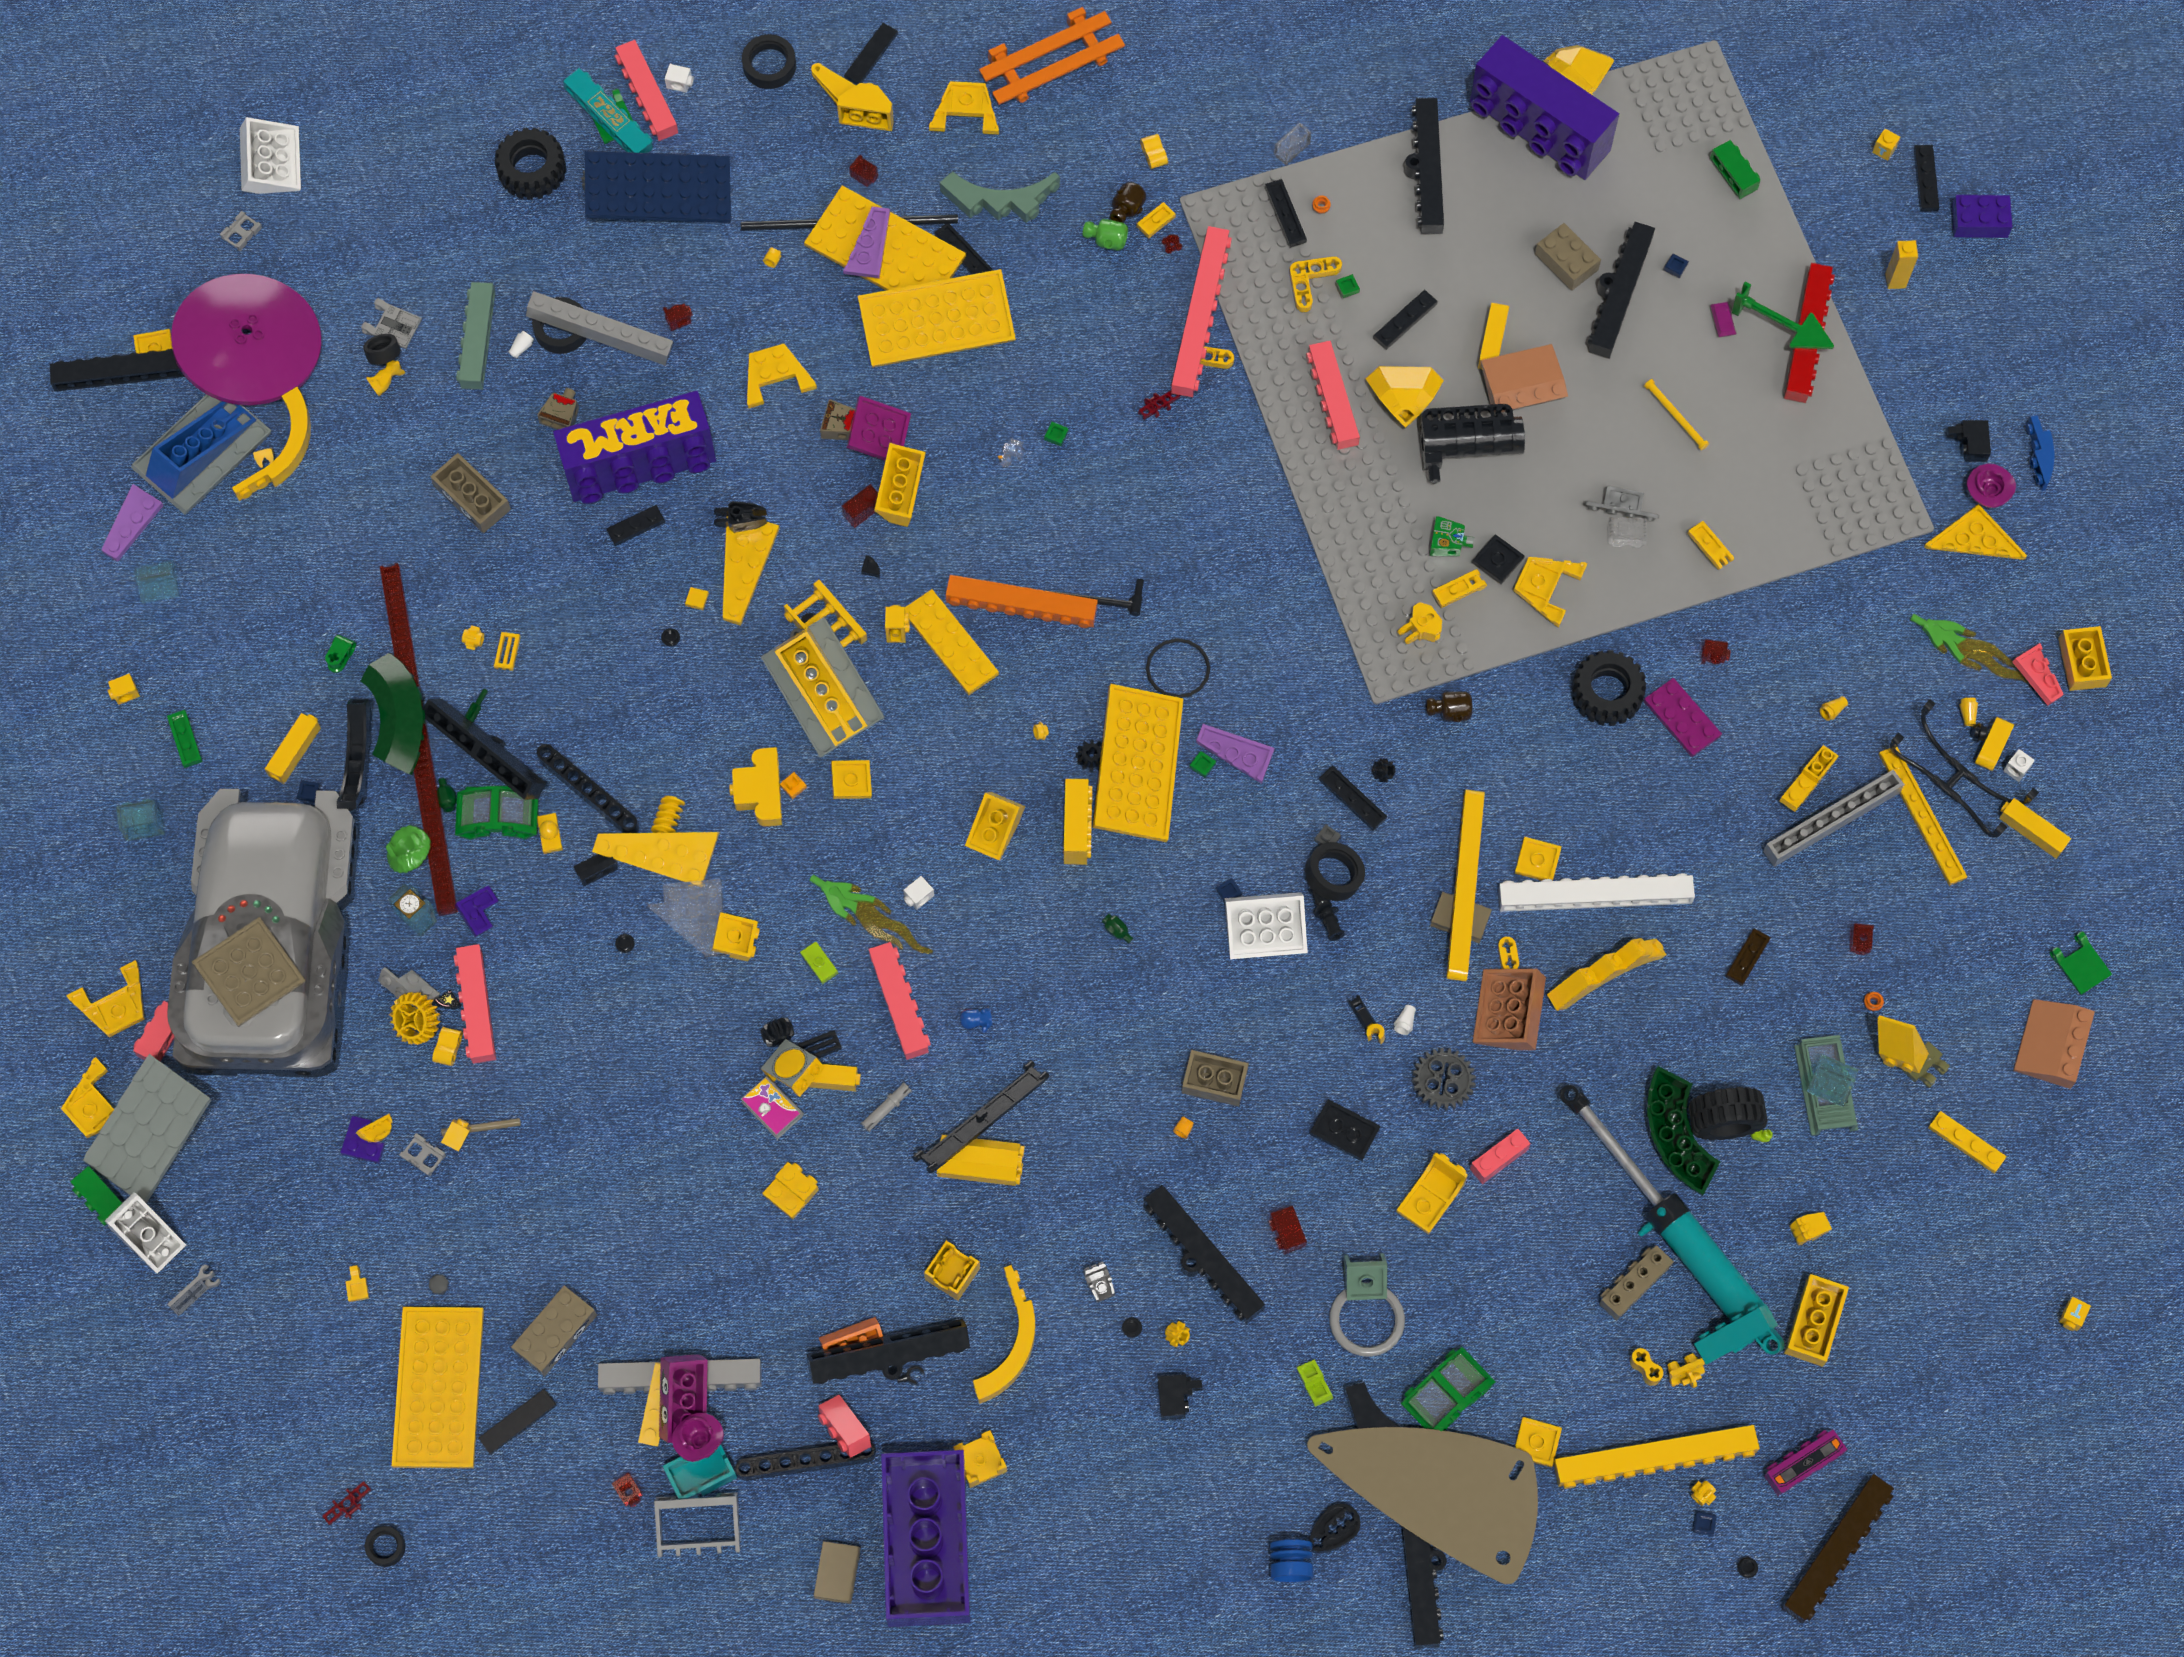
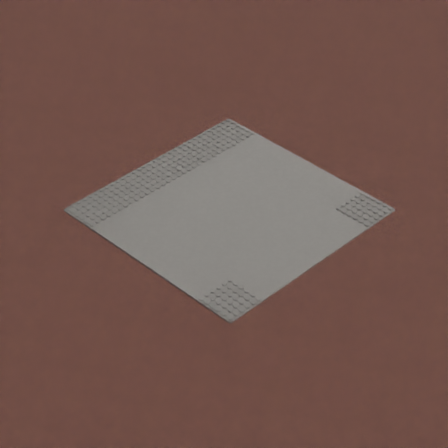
M1713 40L1606 73L1598 88L1592 94L1620 114L1611 151L1586 180L1577 174L1575 176L1565 174L1555 159L1549 155L1543 157L1536 154L1530 148L1527 140L1519 135L1512 137L1505 133L1500 126V122L1490 115L1482 117L1475 111H1471L1439 121L1444 213L1443 234H1421V227H1417V216H1420V211L1416 210V201L1419 200V195H1416L1415 188L1416 184H1418V179L1409 178L1404 172L1406 157L1417 152V148H1413V137H1416V132H1413L1412 129L1180 198V204L1200 256L1202 255L1208 226L1229 230V237L1232 238L1231 247L1226 250V253H1229L1227 264H1223L1222 269H1225L1224 278L1219 281L1221 291L1220 295H1216L1374 704L1387 702L1933 532L1934 526L1832 297H1830V301H1826V306H1829L1827 317H1823V322H1826L1824 331L1834 344V348L1817 349V354H1820L1818 365H1814V370H1817L1815 381H1811V386H1814L1812 397H1808L1806 403L1784 399L1794 349L1790 348L1789 345L1796 332L1753 309L1744 307L1739 316L1732 313L1736 294H1741L1743 283L1746 281L1751 284L1749 297L1798 324L1808 271L1811 263L1816 262L1717 41ZM1729 140L1739 147L1741 155L1749 161L1750 167L1759 174L1761 180L1758 190L1742 199H1739L1710 159L1712 149ZM1282 179L1307 238V243L1289 248L1265 189L1266 183ZM1320 195L1326 196L1330 200L1331 206L1326 213H1318L1313 209V200ZM1634 222H1639L1654 227L1655 232L1609 359L1590 353V345L1587 344L1590 334L1595 333L1593 326L1596 318L1600 319L1601 314L1598 312L1601 303L1605 304L1607 300L1598 293L1597 287L1602 274L1617 272L1615 265L1618 257L1622 258L1623 253H1620L1623 242L1627 243L1628 238H1626L1628 228H1632ZM1563 223L1601 259L1599 270L1572 291L1535 255L1537 243ZM1672 254L1689 261L1680 278L1664 271V267ZM1338 257L1342 261V269L1339 274L1309 279L1313 299L1312 308L1308 312H1300L1296 308L1290 279L1291 264L1297 261ZM1332 263L1331 266L1336 268L1335 264ZM1313 265L1311 270L1318 272L1321 268L1318 265ZM1296 268V269H1295V271L1297 272V274H1299V273L1301 272V271H1299V268ZM1353 274L1360 288V293L1342 298L1336 285V280ZM1300 283L1296 285V288L1304 290L1306 286ZM1425 289L1438 301L1437 305L1387 350L1373 339L1374 334ZM1302 296V303L1306 306L1305 296ZM1491 302L1507 305L1509 310L1499 356L1552 344L1564 376L1568 397L1513 410L1514 417L1522 416L1525 431V450L1523 454L1442 459V467L1439 469L1441 481L1437 482V484L1430 483L1429 472L1424 470V460L1421 454L1419 430L1422 424V413L1405 428L1382 403L1365 378L1378 366L1432 367L1444 381L1434 399L1423 412L1429 408L1491 405L1483 370L1478 369ZM1729 303L1736 335L1718 337L1710 307L1711 304ZM1331 341L1360 436L1359 445L1337 450L1336 444H1332L1330 437L1332 431L1331 428L1327 427L1325 420L1327 414L1326 411H1322L1321 395L1318 396L1316 391V385L1318 384L1316 379L1313 380L1311 369L1313 368L1311 363L1308 364L1306 358L1309 345ZM1653 379L1655 381L1654 384L1704 441L1707 440L1709 442V445L1701 451L1698 448L1699 445L1649 389L1644 387L1646 382ZM1488 411L1480 413L1483 418L1491 416ZM1450 413L1443 415L1445 420H1452L1454 418ZM1465 413V414H1464V416H1466V418H1470V416L1468 415V413ZM1431 415L1427 416L1429 420H1433ZM1607 486L1643 492L1644 497L1641 511L1658 514L1659 519L1655 518L1654 521L1644 520L1642 515L1637 514L1636 518L1624 516L1625 512L1618 511L1617 514L1607 513V509L1599 507V511L1588 509V505H1585V500L1604 504ZM1436 516L1465 525L1464 535L1475 537L1473 548L1462 547L1460 556H1430ZM1702 521L1707 524L1734 557L1733 561L1730 562L1728 560L1726 566L1722 564L1720 570L1714 566L1687 534L1688 530ZM1495 534L1525 555L1522 562L1502 585L1472 563V560ZM1528 557L1547 558L1561 562L1567 560L1571 561V563H1588L1581 580L1562 573L1550 598V604L1566 610L1559 627L1555 626L1514 592L1515 585ZM1478 569L1481 574L1480 578L1486 582L1487 587L1441 608L1432 591ZM1470 580L1472 585L1475 584L1473 580ZM1419 602L1431 605L1442 619L1440 639L1435 642L1424 639L1419 641L1417 639L1410 644H1406L1404 640L1413 632L1410 630L1403 635H1399L1397 631L1409 623V619L1412 618L1413 606Z

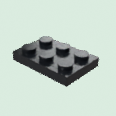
M1328 1099L1310 1131V1135L1363 1161L1381 1126Z

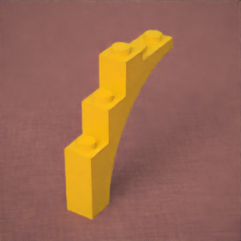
M1642 938L1633 939L1616 953L1605 954L1590 967L1578 969L1549 992L1547 996L1556 1011L1568 1009L1578 1000L1617 976L1643 964L1662 959L1666 956L1663 945L1657 939L1646 941Z

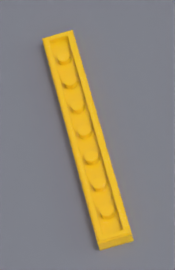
M1890 748L1879 752L1878 755L1887 772L1894 769L1905 784L1899 794L1948 885L1950 886L1965 880L1968 876L1906 762L1894 755Z

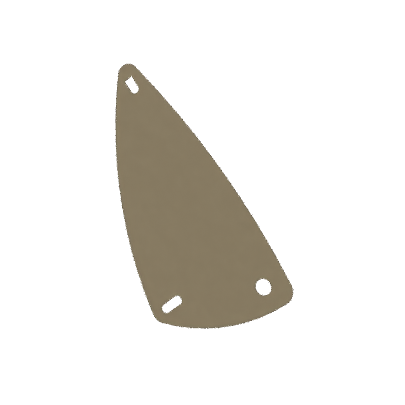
M1407 1427L1351 1429L1315 1435L1308 1440V1450L1322 1464L1360 1496L1410 1532L1447 1555L1503 1584H1512L1518 1579L1531 1549L1538 1513L1536 1472L1533 1459L1529 1453L1471 1435ZM1322 1441L1333 1448L1331 1454H1327L1318 1448ZM1519 1460L1523 1461L1524 1467L1517 1479L1510 1480L1509 1474L1516 1462ZM1498 1552H1508L1510 1562L1506 1565L1499 1564L1496 1560Z

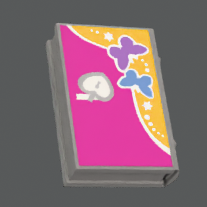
M768 1076L763 1078L741 1098L742 1104L777 1140L804 1116L798 1105Z

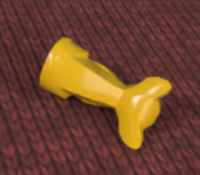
M392 360L386 363L385 369L379 370L375 376L366 377L376 394L380 396L388 389L394 375L401 376L405 374V371L401 369L399 361Z

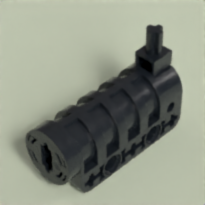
M1508 404L1429 408L1422 413V424L1419 430L1421 454L1424 460V470L1429 472L1430 483L1437 484V482L1441 481L1439 469L1442 467V459L1524 453L1525 431L1522 416L1514 417L1512 407ZM1502 410H1505V413H1507V416H1503V414L1501 413V411H1502ZM1488 411L1491 416L1483 418L1480 413ZM1450 413L1454 418L1452 420H1445L1443 415ZM1465 413H1468V415L1470 416V418H1466V416H1464V414H1465ZM1431 415L1433 420H1429L1427 416Z

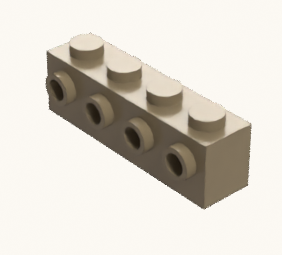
M1657 1245L1653 1249L1649 1247L1641 1255L1643 1259L1639 1263L1635 1261L1628 1268L1630 1272L1625 1277L1623 1275L1619 1276L1614 1282L1616 1286L1612 1290L1606 1289L1600 1296L1602 1300L1599 1305L1616 1321L1674 1263Z

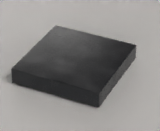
M1495 534L1472 560V563L1502 585L1522 562L1525 555Z

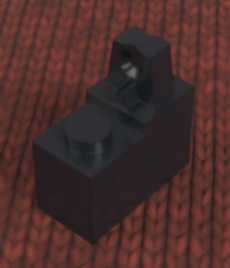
M1962 420L1961 424L1947 428L1946 438L1960 441V445H1962L1961 453L1965 456V462L1988 461L1991 455L1988 420Z
M1186 1374L1158 1376L1161 1421L1185 1419L1186 1413L1189 1412L1188 1400L1184 1401V1399L1192 1396L1193 1391L1203 1390L1202 1380H1191V1377H1186Z

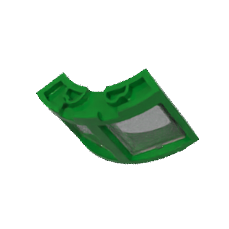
M508 786L466 787L465 790L457 792L455 836L469 840L490 836L491 832H502V836L516 837L524 840L537 835L538 799L524 800Z
M1463 1347L1457 1351L1451 1350L1446 1355V1360L1415 1389L1411 1387L1404 1394L1406 1398L1401 1404L1424 1429L1446 1431L1461 1415L1460 1413L1474 1404L1496 1383Z

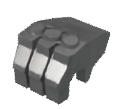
M1104 1262L1084 1269L1087 1285L1097 1303L1115 1296L1112 1278Z

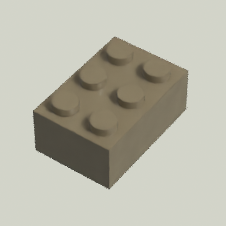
M1565 223L1538 242L1535 255L1571 291L1596 273L1600 267L1601 259Z
M1191 1050L1183 1081L1182 1094L1239 1107L1249 1063Z

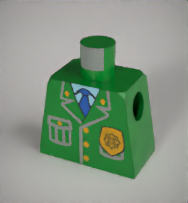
M1436 516L1430 556H1460L1462 547L1473 548L1475 537L1464 535L1465 525Z

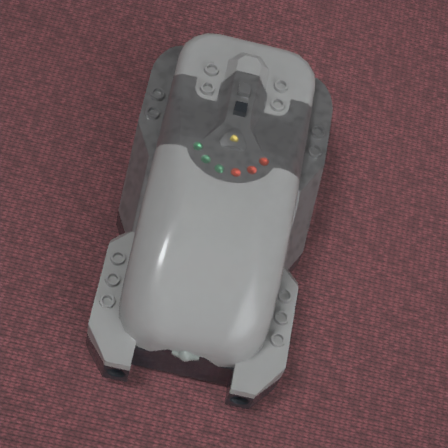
M219 789L198 813L191 877L192 892L196 897L195 910L187 922L173 958L167 1010L169 1027L175 1036L173 1057L187 1073L220 1076L275 1074L276 1077H321L337 1070L342 1045L349 948V928L341 910L352 901L354 895L359 828L348 809H337L336 801L339 795L336 791H316L315 807H313L312 805L302 803H279L276 801L245 802L246 800L240 789ZM260 917L306 982L238 1027L194 967L192 961Z

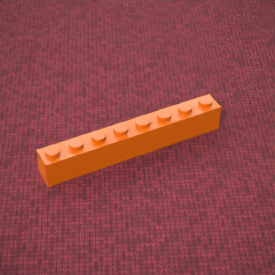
M950 575L946 590V603L953 606L964 605L971 609L981 608L989 612L999 611L1011 616L1017 614L1028 619L1040 618L1046 622L1058 621L1064 625L1075 624L1082 628H1094L1098 608V600L955 575Z

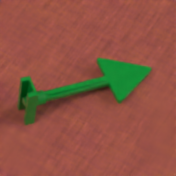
M1746 281L1743 283L1741 294H1736L1732 313L1739 316L1743 308L1746 307L1795 331L1797 334L1791 341L1790 348H1834V344L1813 313H1810L1804 323L1799 325L1749 297L1751 284Z

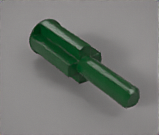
M485 688L481 691L476 702H472L464 716L472 723L481 710L480 705L488 693V690Z

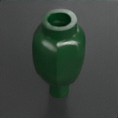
M440 778L438 780L440 787L437 789L439 806L444 812H452L455 810L454 806L456 804L455 792L451 786L447 785L445 778Z
M1109 913L1102 920L1105 930L1116 939H1124L1128 944L1134 939L1128 934V927L1118 916H1112Z

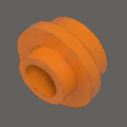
M1320 195L1313 200L1312 206L1316 212L1326 213L1330 209L1331 203L1326 196Z
M1870 992L1864 998V1005L1871 1011L1880 1010L1884 1004V999L1878 992ZM1870 1000H1876L1877 1004L1873 1005Z

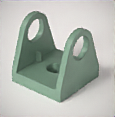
M1379 1253V1261L1350 1262L1349 1256L1344 1255L1343 1266L1347 1300L1387 1299V1261L1384 1253ZM1365 1278L1372 1279L1369 1283L1361 1282Z

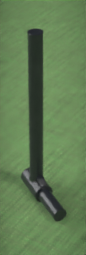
M1137 579L1135 593L1129 598V601L1052 590L1045 591L1096 599L1100 605L1128 608L1127 610L1130 615L1140 616L1144 580Z

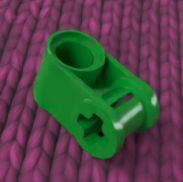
M341 635L335 636L325 656L328 669L331 672L339 673L344 669L349 658L354 653L356 642Z

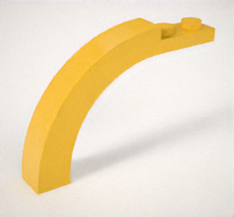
M298 387L282 395L291 418L290 435L284 449L271 464L232 487L239 501L250 497L255 491L265 488L270 482H272L274 487L278 486L301 463L310 441L311 421L308 408Z
M1012 1265L1004 1267V1273L1019 1318L1018 1335L1014 1347L1006 1360L990 1374L973 1380L979 1404L998 1396L1015 1382L1027 1365L1034 1346L1035 1315L1032 1300L1023 1302L1026 1300L1023 1288L1019 1289L1017 1282H1020V1277L1017 1270L1013 1271Z

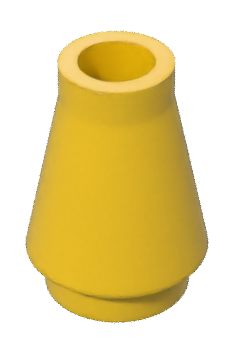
M1841 696L1838 699L1822 704L1820 708L1821 716L1827 721L1834 720L1848 706L1847 699Z
M1963 698L1959 707L1964 725L1975 726L1978 702H1976V698Z

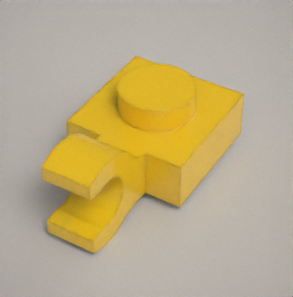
M358 1265L350 1266L351 1280L345 1281L348 1301L354 1302L369 1299L367 1279L361 1278Z

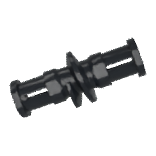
M1310 887L1308 891L1312 894L1317 907L1314 910V915L1322 919L1329 934L1328 939L1335 941L1342 938L1345 932L1341 930L1338 918L1335 915L1339 908L1332 907L1330 900L1319 896Z

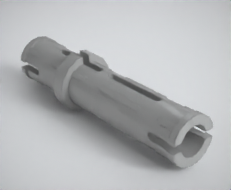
M903 1082L892 1094L889 1093L887 1099L861 1122L862 1126L870 1132L894 1107H898L900 1102L912 1090Z

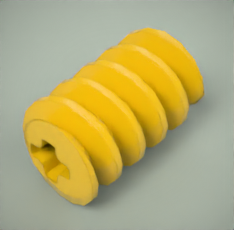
M667 795L660 800L659 811L656 813L657 818L654 819V825L651 827L653 833L676 832L671 827L678 826L674 819L679 820L680 816L676 812H683L678 806H684L685 802L677 797Z

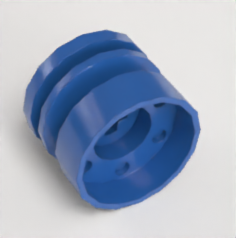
M1283 1539L1270 1543V1550L1275 1551L1270 1553V1558L1279 1561L1270 1566L1271 1580L1277 1582H1304L1312 1580L1313 1564L1304 1562V1560L1313 1557V1553L1309 1551L1313 1548L1312 1542L1300 1539Z

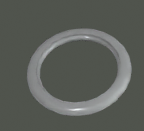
M1344 1289L1334 1300L1329 1313V1324L1336 1341L1350 1353L1365 1357L1381 1355L1391 1350L1398 1343L1405 1327V1314L1399 1299L1387 1289L1386 1300L1390 1303L1395 1315L1393 1332L1383 1343L1377 1346L1363 1347L1351 1342L1344 1335L1340 1327V1311L1347 1301L1346 1289Z

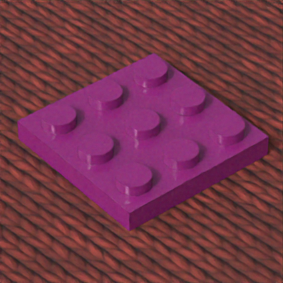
M859 396L846 448L885 461L889 443L904 446L911 413Z

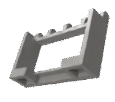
M738 1492L717 1493L716 1497L677 1499L676 1496L655 1498L658 1557L663 1556L662 1550L676 1549V1556H681V1549L696 1548L697 1555H701V1547L716 1546L717 1554H722V1546L735 1545L736 1553L740 1552ZM733 1505L735 1539L663 1544L661 1509Z

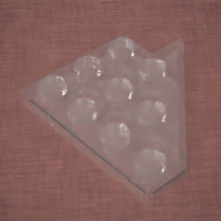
M712 879L663 884L664 903L648 904V908L705 957L726 956L724 953L711 951L720 912L723 913L722 880Z

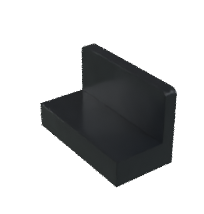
M600 854L574 866V870L583 887L618 870L613 857L609 858Z

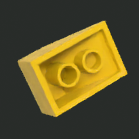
M986 792L965 846L1000 860L1020 822L1025 806L993 792Z
M1879 1015L1877 1018L1879 1054L1883 1063L1889 1067H1899L1908 1073L1912 1071L1920 1073L1929 1053L1916 1027Z

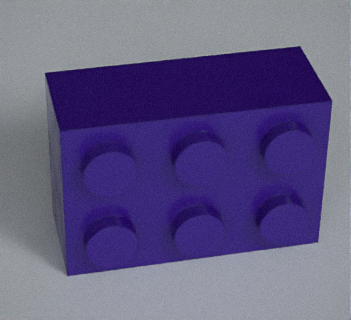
M1955 195L1951 205L1953 237H2009L2012 230L2010 195Z

